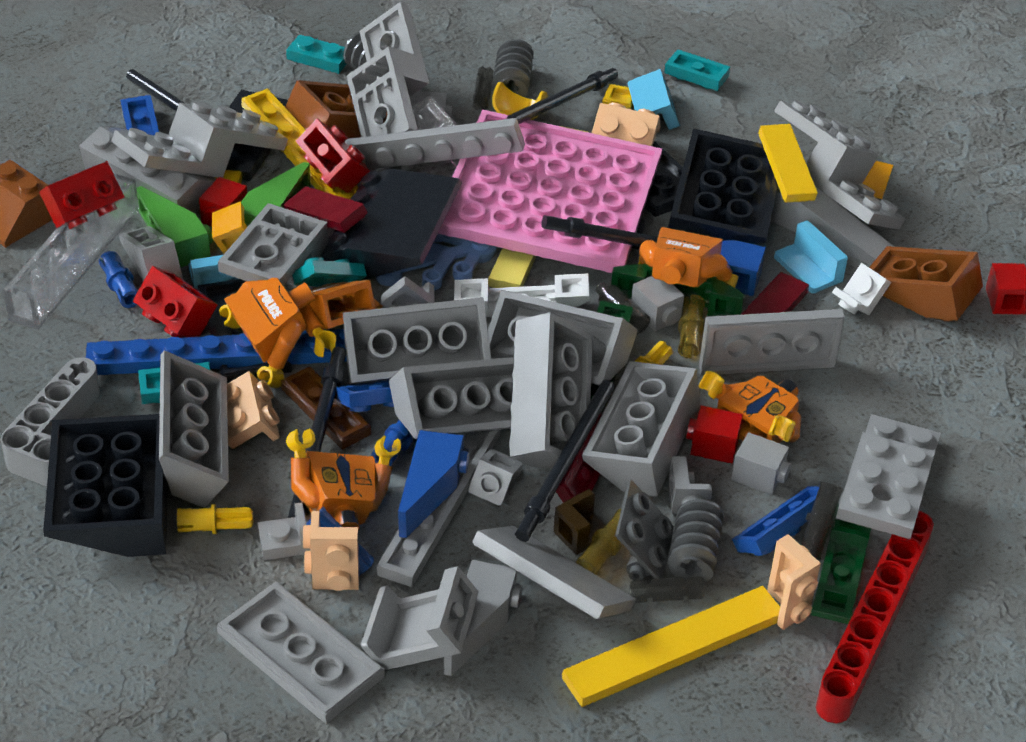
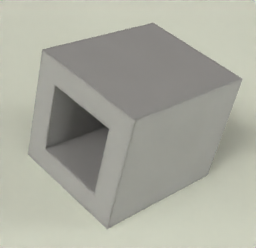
M652 276L633 284L631 307H634L633 312L654 332L681 320L684 294L673 284H667L662 280L654 279Z
M748 432L735 455L731 481L772 495L778 483L784 484L788 478L791 469V463L786 462L789 447Z

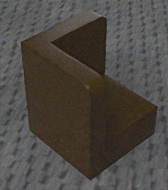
M590 489L555 507L553 532L575 555L610 537V529L594 514L595 494Z

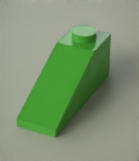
M303 162L247 193L241 202L244 206V221L247 227L268 203L284 208L283 204L305 186L311 188L309 163Z
M142 186L135 188L141 217L147 226H151L174 241L180 267L187 266L190 260L211 257L209 244L213 243L211 230L207 224L203 225L195 213Z

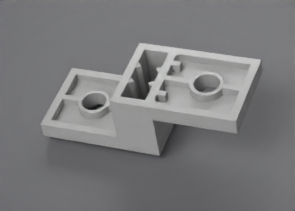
M400 1L359 31L367 62L348 74L347 80L361 137L418 130L410 96L427 86L429 80L409 4ZM386 112H387V114H388V115H387V119H386V121L383 123V119L385 118Z
M780 100L774 112L818 142L806 163L814 185L867 224L900 230L906 219L896 212L898 207L885 199L878 200L873 196L875 191L862 184L879 156L878 153L869 148L871 142L859 135L853 137L847 133L849 128L845 124L835 119L832 121L825 118L827 113L813 104H810L808 107L797 100H794L793 103Z
M194 101L192 105L179 102L169 135L162 132H156L155 136L148 135L142 130L129 128V131L115 130L111 142L146 168L223 178L235 143L284 151L288 139L277 132V126L261 121V116L256 112L244 109L242 113H239L223 105H219L218 109H215L205 103Z
M268 203L219 259L218 270L221 273L244 281L268 280L275 277L284 286L295 270L304 265L305 260L322 257L321 254L335 229L327 227V222Z
M871 414L866 432H862L838 507L836 519L911 539L941 433Z

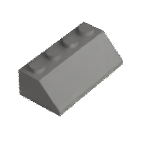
M100 126L79 145L85 170L108 161L122 192L137 200L135 188L142 186L196 213L200 209V196L216 180L212 176L142 166L111 142L115 130L129 131L127 129Z
M501 290L488 328L491 358L514 357L516 320L551 312L593 335L591 384L600 386L603 380L610 381L627 364L638 329L625 319Z
M483 297L343 312L350 385L390 380L403 367L491 359Z
M551 312L516 320L514 369L512 372L511 436L509 440L510 457L531 467L553 468L591 400L593 335Z
M164 350L161 354L159 461L172 495L205 508L229 482L227 377Z
M514 357L403 367L389 380L395 414L415 439L418 438L420 430L448 434H465L511 429Z
M629 361L582 454L583 460L623 492H626L628 480L632 479L642 492H645L647 495L658 496L669 473L671 457L677 455L687 433L690 418H694L701 402L696 368Z

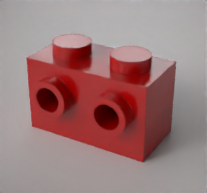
M316 119L296 142L306 153L304 156L306 161L315 169L320 170L322 173L321 179L331 189L335 190L338 187L349 193L361 181L362 177L370 172L362 162L365 157L355 146H349L345 142L348 136L338 126L333 125L331 128L319 119Z
M108 161L52 183L39 192L56 228L67 224L69 230L88 222L86 216L97 212L98 216L101 217L117 210L116 203L125 198Z
M155 266L151 267L133 299L134 303L144 309L142 312L143 316L156 323L162 322L166 325L164 328L166 333L179 338L184 336L200 337L218 305L173 272Z

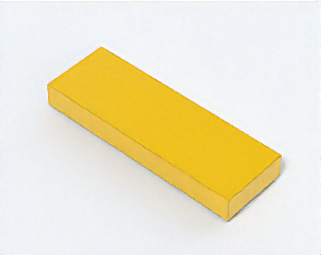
M791 124L760 126L758 134L784 202L815 201L818 192Z

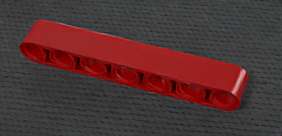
M918 511L911 539L891 535L822 677L816 702V711L827 722L842 723L851 716L922 564L934 526L932 518L923 511Z

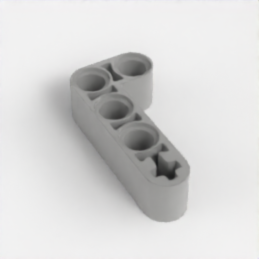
M79 357L67 362L2 433L1 446L8 471L47 486L52 420L81 418L100 395L94 361L89 358Z

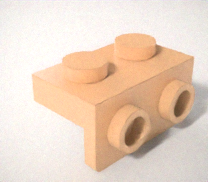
M600 103L592 134L653 147L656 133L660 131L661 127L660 116L647 109L636 111L626 109L625 106L619 103H609V105Z
M250 371L227 383L228 446L232 449L261 432L265 433L273 442L280 438L277 427L280 420L271 402V399L274 398L273 392L266 381H259Z
M312 511L311 525L303 526V549H310V551H305L304 573L312 574V590H359L358 527H320V511Z
M789 534L779 539L776 543L767 589L769 594L781 604L777 625L782 630L794 623H802L811 614V605L814 592L818 586L817 578L821 565L805 546L800 545Z

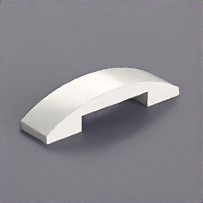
M588 273L555 275V285L489 288L488 278L455 280L454 300L483 297L486 317L493 316L501 290L573 307L581 306L589 301Z

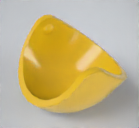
M498 82L493 92L492 104L497 113L511 115L547 98L548 94L545 91H541L537 100L529 99L509 90L504 83Z

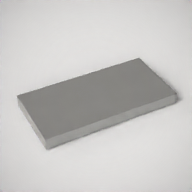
M832 309L706 317L699 361L700 374L704 375L706 371H712L717 374L835 367L845 320L843 310Z
M515 526L477 530L473 539L475 546L595 619L631 611L636 601V598L535 538L530 537L527 542L520 541L515 536V532L518 529Z
M276 581L217 624V632L221 637L325 724L330 722L385 677V669L381 665L373 661L366 653Z

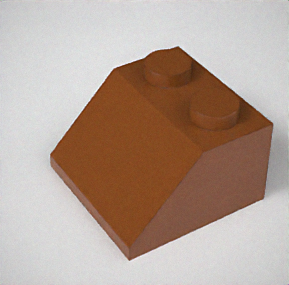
M12 160L0 164V244L5 248L52 221L39 193L48 184Z

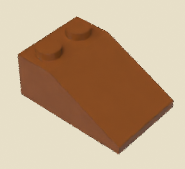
M296 81L285 108L305 130L316 119H319L331 128L333 125L338 126L348 136V139L361 137L349 85ZM386 112L385 118L383 119V123H384V122L386 121V119H387V115H388L387 112Z
M886 246L869 267L891 282L883 294L884 297L926 318L940 319L942 321H958L983 287L978 252Z

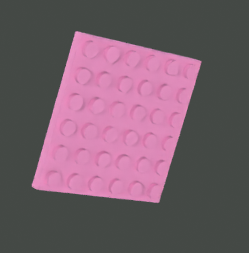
M482 109L477 123L507 119L509 115ZM527 120L519 124L525 141L522 152L459 160L452 177L459 178L462 185L438 234L612 273L614 267L626 265L632 245L585 236L579 239L567 237L564 232L543 229L541 226L542 218L544 215L562 219L575 217L583 219L585 223L636 233L659 166L662 149Z

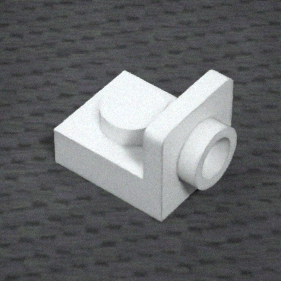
M861 263L844 290L835 287L832 293L841 298L838 304L855 315L859 310L870 315L891 282Z

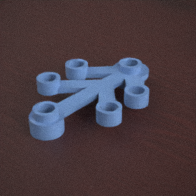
M437 234L434 242L444 241L456 246L447 247L433 243L422 265L376 276V280L381 285L393 286L402 279L403 272L435 264L433 269H427L423 272L422 286L430 282L434 285V290H438L442 286L443 277L455 259L466 257L464 261H458L453 265L454 280L472 279L473 270L477 264L491 260L497 247Z

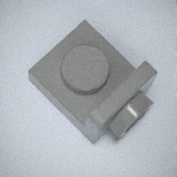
M406 276L381 294V304L387 308L434 303L433 284L427 282L422 287H419Z
M491 448L479 459L468 488L469 493L496 505H501L504 502L509 486L519 476L524 463Z
M672 456L667 480L671 514H677L680 506L689 500L704 499L711 501L712 486L710 484H695L694 472H688L686 457Z
M302 502L294 503L295 517L258 522L263 561L305 555V551H309V549H303V526L311 519V515L305 516Z

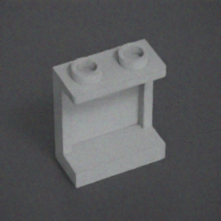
M458 566L445 569L438 590L399 598L388 585L380 587L361 642V647L373 661H376L385 670L460 654L479 591Z

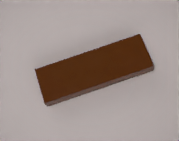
M308 366L281 380V389L314 421L323 385L321 384L322 377ZM336 392L326 434L343 450L370 436L371 425L358 412L350 411L349 407L338 402Z

